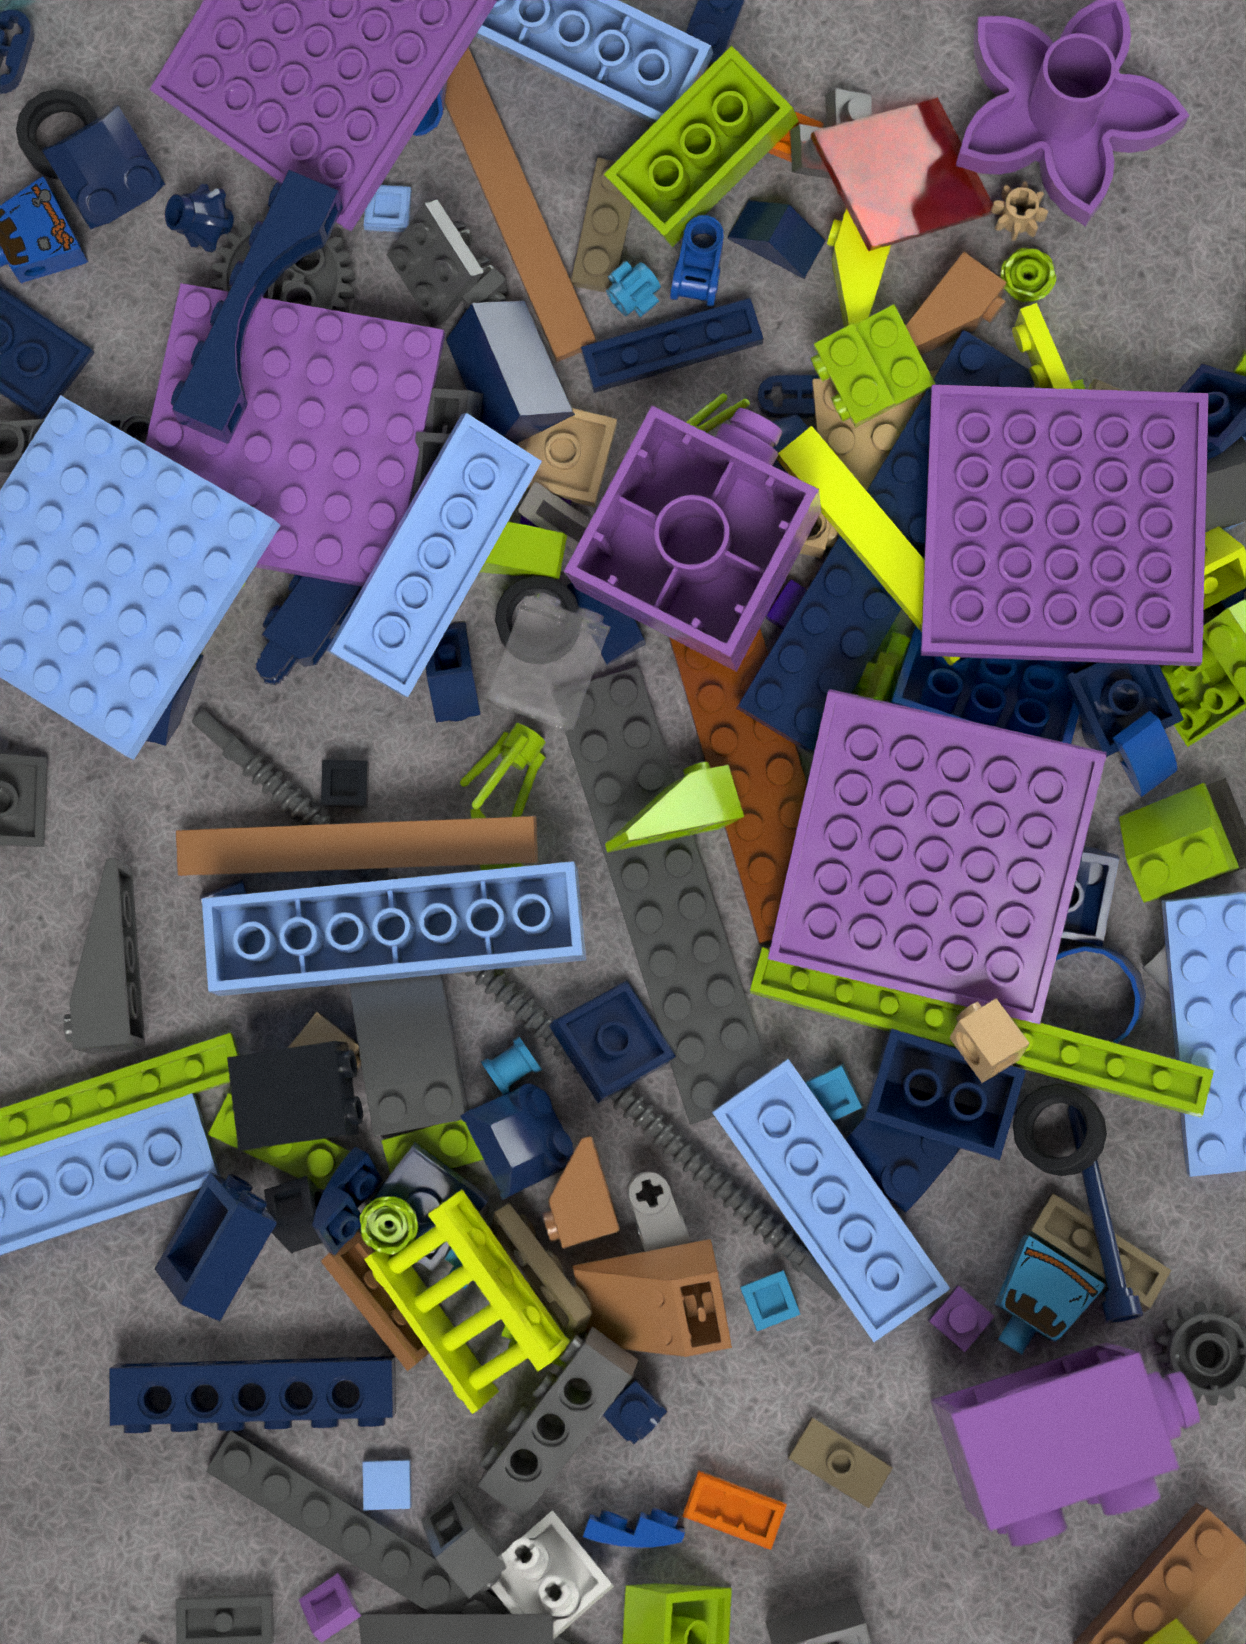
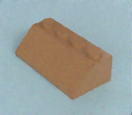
M591 1136L580 1140L548 1200L551 1210L543 1213L550 1240L560 1239L562 1248L620 1230L596 1145Z
M1195 1503L1073 1644H1143L1175 1618L1180 1621L1199 1644H1203L1246 1595V1544L1210 1510Z

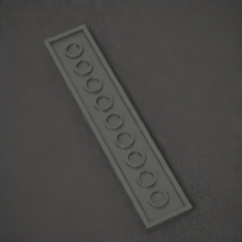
M639 666L553 692V697L659 1030L676 1055L670 1061L689 1124L691 1125L715 1117L712 1113L714 1109L766 1074L769 1068L694 836L690 835L607 852L605 843L669 784L676 781Z

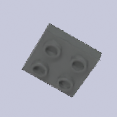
M438 199L422 205L387 254L394 269L402 278L432 327L447 321L462 302V296L467 294L480 279L493 269L492 265L481 268V266L487 265L489 260L485 256L475 259L468 248L472 242L470 229L463 230L467 225L462 220L452 223Z

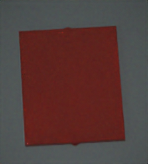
M938 98L816 130L810 135L837 189V193L843 200L868 251L979 219L993 213L991 212L993 203L977 172L955 166L962 143Z

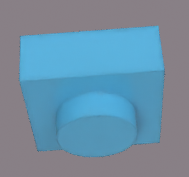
M844 1064L805 1081L832 1121L850 1114L864 1105Z
M784 1270L740 1286L757 1332L801 1315Z

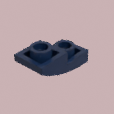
M356 1146L345 1157L328 1182L318 1203L312 1224L328 1252L334 1256L347 1241L355 1236L357 1230L361 1227V1213L358 1208L383 1181L368 1153Z

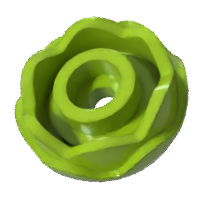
M1020 248L1003 262L1001 268V279L1007 282L1005 291L1012 298L1020 302L1029 303L1043 299L1049 294L1056 283L1052 259L1049 255L1037 249ZM1028 273L1032 276V278L1027 280L1025 279L1024 274Z
M394 1196L379 1197L370 1202L360 1215L362 1238L368 1246L376 1251L396 1254L416 1238L418 1231L417 1216L413 1208L401 1198ZM387 1220L392 1221V1222H393V1226H392V1227H388V1226L385 1224V1221H387Z

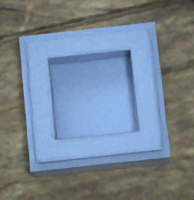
M380 185L365 209L364 229L404 232L409 225L411 187Z
M411 1459L363 1461V1510L410 1509L412 1507Z

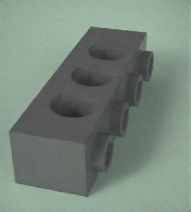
M591 1327L583 1339L576 1335L572 1338L565 1348L566 1350L559 1357L564 1362L563 1366L556 1375L550 1371L544 1375L532 1393L538 1399L529 1411L523 1406L520 1407L505 1429L511 1435L502 1446L495 1441L479 1463L485 1470L477 1486L522 1519L525 1518L634 1373L638 1359L594 1327ZM582 1378L590 1384L592 1389L588 1391L578 1390L572 1385L570 1379ZM555 1414L563 1420L565 1425L553 1426L545 1420L544 1415ZM517 1450H530L535 1454L537 1460L527 1461L518 1454Z

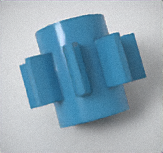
M625 261L608 276L613 285L606 289V294L612 304L624 316H628L632 311H635L639 317H642L659 302L654 293L661 288L660 283L644 263L639 262L632 268L628 261Z

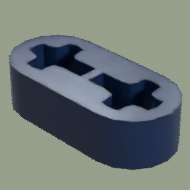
M9 9L0 13V67L5 56V64L10 71L9 75L2 74L0 77V94L12 92L19 86L34 41L35 33L29 19L18 10ZM14 24H18L23 33L22 35L14 34L10 47H8L9 39L4 29L10 30L14 27Z
M776 375L768 377L759 386L757 395L758 407L764 414L773 418H784L797 414L800 418H814V398H802V394H812V380L820 378L818 375ZM778 386L781 387L782 394H796L797 399H784L781 407H773V401L765 399L764 395L771 394L772 388Z

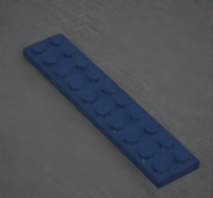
M965 330L959 335L933 379L935 385L1033 388L1035 385L1028 368ZM931 388L925 392L867 489L870 496L924 560ZM841 536L838 537L736 707L737 710L812 755L815 752L829 689L849 694L853 692L902 609Z

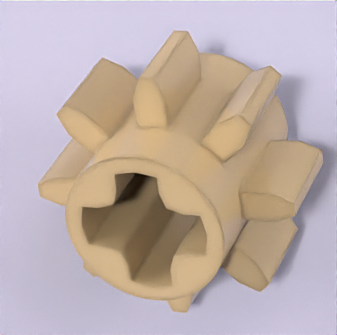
M1026 181L1023 182L1021 187L1014 190L1005 185L1001 193L1004 201H994L991 212L1001 215L995 227L996 231L1005 228L1012 232L1011 238L1013 241L1017 239L1019 233L1025 231L1028 235L1034 237L1038 230L1035 221H1045L1048 210L1039 208V204L1044 196L1043 191L1035 193L1028 188ZM1015 205L1023 207L1024 216L1016 214L1017 209Z

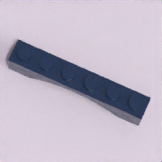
M288 170L283 183L277 182L274 185L268 200V207L270 209L264 222L258 221L255 224L249 238V246L251 248L244 262L240 260L236 263L229 282L232 287L226 300H220L216 304L210 319L212 328L206 340H200L194 348L191 356V365L193 367L186 381H179L171 398L172 410L180 424L228 445L248 405L242 382L241 358L245 333L252 314L266 290L285 270L304 256L325 246L343 209L338 190L291 170Z

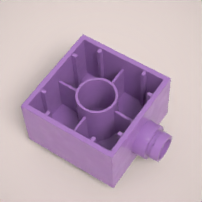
M651 406L564 572L577 590L737 672L821 513L819 489L773 466L778 456V452L773 447L777 446L782 430L768 419L750 410L738 408L730 420L731 424H721L714 437Z
M1107 1342L930 1400L966 1509L989 1531L997 1529L998 1534H1007L1011 1546L1032 1544L1064 1532L1068 1527L1061 1508L1083 1500H1087L1088 1504L1100 1503L1104 1515H1115L1132 1511L1157 1501L1161 1496L1154 1477L1179 1469L1170 1440L1181 1437V1427L1186 1429L1200 1422L1199 1411L1193 1392L1182 1372L1164 1375V1378L1158 1372L1147 1374L1140 1352Z

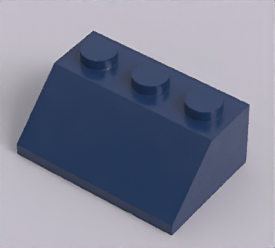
M890 1029L885 1035L874 1072L864 1118L999 1161L1026 1070L1009 1066L982 1083L958 1049Z

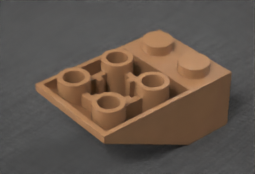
M711 1239L573 1266L576 1285L585 1293L591 1306L590 1311L592 1313L586 1328L587 1333L591 1327H594L622 1349L683 1357L732 1348Z

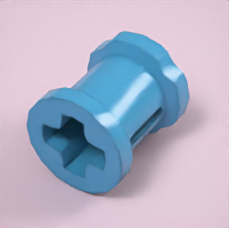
M519 1036L513 1039L514 1045L492 1060L485 1058L481 1061L483 1067L503 1095L509 1093V1087L531 1071L538 1073L542 1070Z

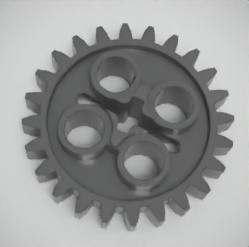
M257 213V222H264L265 218L263 217V215L261 213ZM240 222L244 233L241 237L232 233L227 234L232 246L231 249L218 247V255L225 263L212 264L211 268L214 275L221 278L210 282L212 289L230 291L232 287L229 284L231 273L238 261H245L251 248L249 246V238L253 228L248 223ZM331 232L323 248L304 256L287 269L291 280L288 279L283 282L281 301L294 303L299 299H308L312 302L310 306L350 312L348 305L342 299L354 298L353 287L345 283L352 282L356 278L353 269L345 268L352 263L349 252H340L344 247L340 236L330 239ZM314 257L320 260L314 269L302 270L298 268L300 262L305 258ZM284 272L275 281H281ZM274 282L265 293L268 294L267 299L279 300V290L276 282Z

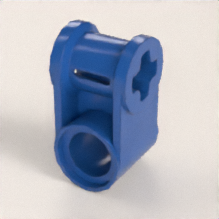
M699 215L687 223L679 260H677L670 294L671 300L685 297L706 301L707 306L714 307L721 271L719 266L724 239L723 228L715 218L708 215ZM699 234H707L715 240V243L709 248L701 249L693 244L692 239Z

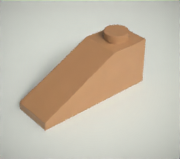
M963 252L906 324V328L920 355L957 339L963 330L968 333L976 330L983 319L991 323L1006 303L1001 296L1007 282Z

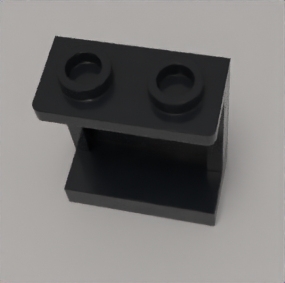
M330 1041L227 1057L238 1151L271 1148L272 1146L359 1134L358 1124L363 1122V1108L360 1098L354 1096L352 1078L357 1076V1061L353 1050H349L347 1042Z

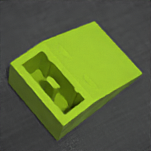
M1246 599L1229 607L1203 626V651L1200 666L1159 665L1184 718L1183 721L1173 726L1187 747L1246 711Z

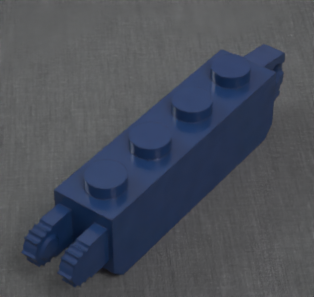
M295 575L288 587L291 593L282 606L275 605L263 622L265 631L262 635L268 644L261 652V657L257 658L258 662L255 663V670L258 671L264 683L275 686L281 684V681H284V677L289 675L296 663L303 667L317 665L360 593L362 586Z

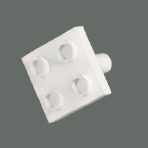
M552 1510L501 1554L507 1569L501 1573L499 1580L491 1588L511 1614H552L553 1638L555 1639L611 1590L614 1585Z

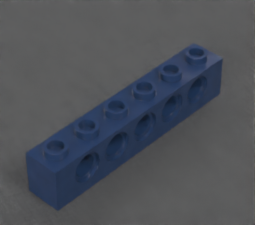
M395 1356L119 1363L109 1368L110 1426L123 1425L124 1433L151 1432L153 1424H170L171 1432H191L199 1430V1423H217V1430L234 1431L245 1429V1422L264 1421V1429L292 1428V1421L311 1420L312 1428L339 1426V1419H357V1425L361 1427L386 1425V1418H393L396 1414ZM343 1380L355 1383L360 1392L358 1402L354 1404L342 1403L336 1395L337 1383ZM304 1382L311 1388L313 1398L310 1404L301 1406L292 1401L289 1395L292 1383ZM256 1383L264 1389L266 1399L263 1406L253 1407L246 1403L243 1397V1389L246 1384ZM208 1384L216 1389L219 1400L215 1408L203 1407L198 1402L196 1392L199 1385ZM153 1386H163L170 1392L172 1401L169 1409H158L152 1404L150 1392Z

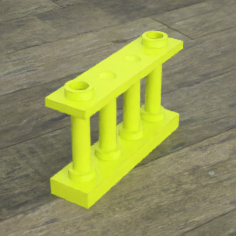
M460 1190L428 1214L435 1224L432 1229L396 1254L375 1251L364 1260L372 1270L376 1281L384 1287L451 1383L456 1396L464 1402L471 1414H474L499 1392L493 1383L494 1380L526 1359L531 1361L537 1371L541 1370L566 1350L565 1348L569 1341L463 1190ZM447 1242L463 1265L427 1289L412 1265ZM474 1280L490 1304L454 1327L439 1306V1303ZM501 1319L517 1343L481 1366L466 1345V1342Z

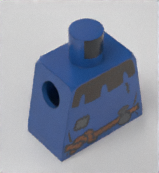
M44 176L0 205V267L9 264L20 283L88 262Z

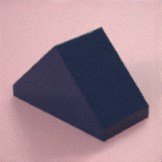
M748 200L727 238L803 279L806 278L825 244V240L790 204Z

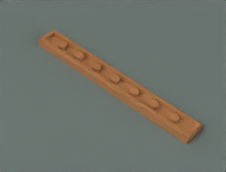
M468 47L448 78L445 106L556 362L581 353L582 346L593 344L597 341Z
M536 816L176 830L178 876L538 862Z

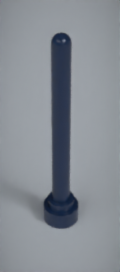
M1069 1105L1067 1112L1077 1151L1085 1140L1087 1132L1086 1121L1078 1109ZM1097 1159L1092 1166L1081 1173L1108 1291L1104 1293L1106 1301L1102 1303L1106 1323H1119L1140 1318L1143 1316L1139 1296L1134 1295L1132 1288L1126 1285Z

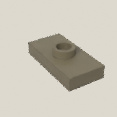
M813 1417L810 1418L788 1456V1459L867 1508H870L893 1469L886 1462Z

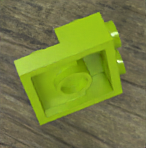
M894 304L857 324L852 323L814 343L816 355L811 357L810 360L820 380L823 382L830 379L837 395L831 397V401L842 422L850 418L855 428L935 385Z

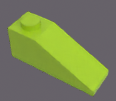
M702 762L684 768L683 777L669 784L605 843L607 852L719 830L743 818V811L729 765L710 768L709 762Z

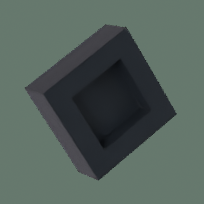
M322 760L321 806L368 808L369 762L360 760Z

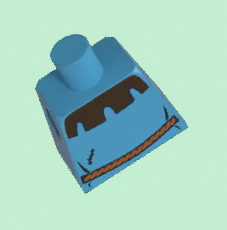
M1023 1235L995 1301L996 1306L1012 1316L998 1340L1021 1355L1036 1332L1048 1340L1056 1342L1100 1294L1105 1284L1031 1236Z

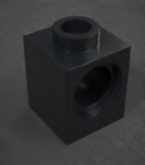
M307 1175L264 1189L265 1201L268 1203L266 1210L277 1222L272 1234L290 1253L323 1243L312 1226L315 1212L323 1193Z

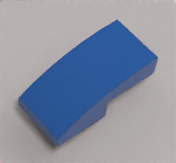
M1150 711L1113 737L1124 759L1120 763L1139 796L1143 797L1178 771L1175 754L1160 719Z
M652 1508L650 1515L640 1512L634 1530L626 1527L627 1518L602 1510L599 1517L592 1514L589 1515L583 1537L615 1546L634 1548L659 1547L682 1542L685 1529L677 1525L679 1517L657 1508Z

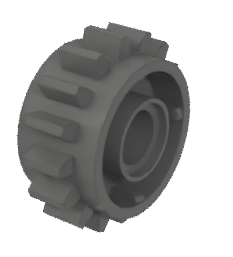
M1201 1301L1194 1303L1193 1313H1190L1189 1310L1182 1306L1176 1308L1179 1319L1173 1321L1165 1318L1162 1322L1168 1329L1166 1335H1155L1154 1338L1156 1342L1162 1345V1352L1153 1355V1360L1163 1362L1165 1365V1369L1160 1372V1376L1164 1378V1375L1182 1372L1190 1385L1196 1404H1198L1202 1395L1205 1396L1207 1404L1211 1406H1217L1218 1395H1223L1227 1400L1233 1401L1236 1399L1233 1389L1237 1386L1246 1388V1326L1240 1327L1237 1325L1241 1315L1238 1312L1232 1311L1226 1317L1223 1316L1224 1305L1214 1303L1209 1313L1205 1303ZM1210 1340L1216 1349L1215 1359L1211 1364L1201 1366L1196 1359V1349L1203 1341Z

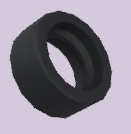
M62 89L41 92L29 100L20 112L16 126L19 146L36 171L53 179L59 178L44 153L41 152L36 144L35 134L41 122L52 114L61 112L77 115L85 126L98 119L97 113L87 99L73 91Z
M533 575L517 580L504 591L497 603L495 622L501 643L513 657L528 664L544 665L560 660L572 650L580 635L581 613L576 597L565 584L552 577ZM536 594L546 595L556 600L562 607L565 616L564 628L560 636L553 642L542 646L529 645L520 640L512 626L513 612L518 603L526 597Z
M1062 1084L1042 1086L1027 1095L1017 1108L1013 1122L1015 1144L1022 1156L1043 1172L1057 1176L1079 1174L1092 1166L1103 1152L1107 1136L1105 1118L1097 1104L1077 1088ZM1059 1103L1072 1105L1078 1109L1086 1121L1087 1128L1085 1140L1080 1148L1069 1156L1064 1157L1050 1156L1041 1151L1034 1140L1033 1133L1035 1120L1042 1110L1050 1105Z

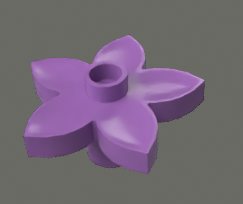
M1097 0L1081 9L1067 23L1061 37L1054 43L1038 27L1024 20L1007 16L978 17L974 29V57L980 76L987 87L998 97L988 101L980 108L969 123L955 166L981 174L1000 175L1016 172L1037 161L1040 163L1043 186L1050 199L1063 213L1086 226L1100 208L1113 178V151L1133 153L1146 151L1161 145L1184 128L1190 115L1175 95L1158 82L1143 76L1119 73L1129 51L1131 40L1129 16L1122 0Z

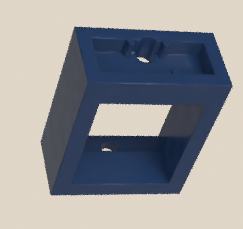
M210 1172L154 1269L180 1305L220 1322L277 1222L265 1209L268 1203L251 1192L253 1186L233 1174H229L224 1179Z

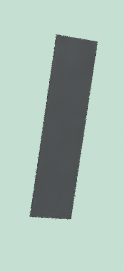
M361 1614L358 1618L361 1644H554L552 1614Z

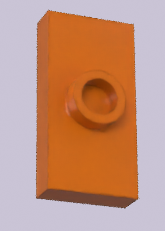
M698 1470L682 1517L771 1550L787 1504Z

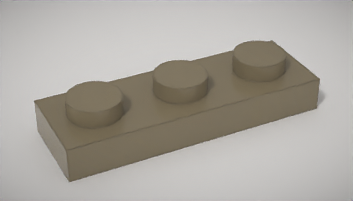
M597 157L571 283L574 287L605 293L606 289L613 285L608 276L621 264L633 207L604 175L616 162L613 160Z
M1052 1193L1047 1197L1026 1235L1039 1241L1105 1284V1287L1108 1288L1092 1218ZM1115 1234L1126 1285L1132 1288L1134 1295L1139 1296L1142 1311L1146 1312L1151 1309L1171 1270Z
M510 1203L495 1211L490 1230L570 1341L575 1335L578 1336L585 1332L592 1313L585 1293L579 1287L571 1286L563 1275V1268L559 1259L551 1250H544L536 1239V1232L532 1223L524 1214L518 1215Z

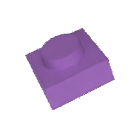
M957 1285L929 1318L928 1322L963 1352H966L995 1316Z
M339 1573L299 1599L312 1634L321 1643L361 1616L347 1583Z

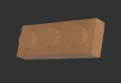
M358 1231L335 1256L329 1253L321 1260V1263L404 1368L409 1371L425 1358L429 1352L384 1287L374 1278L372 1270L364 1259L375 1251L364 1242L362 1235Z

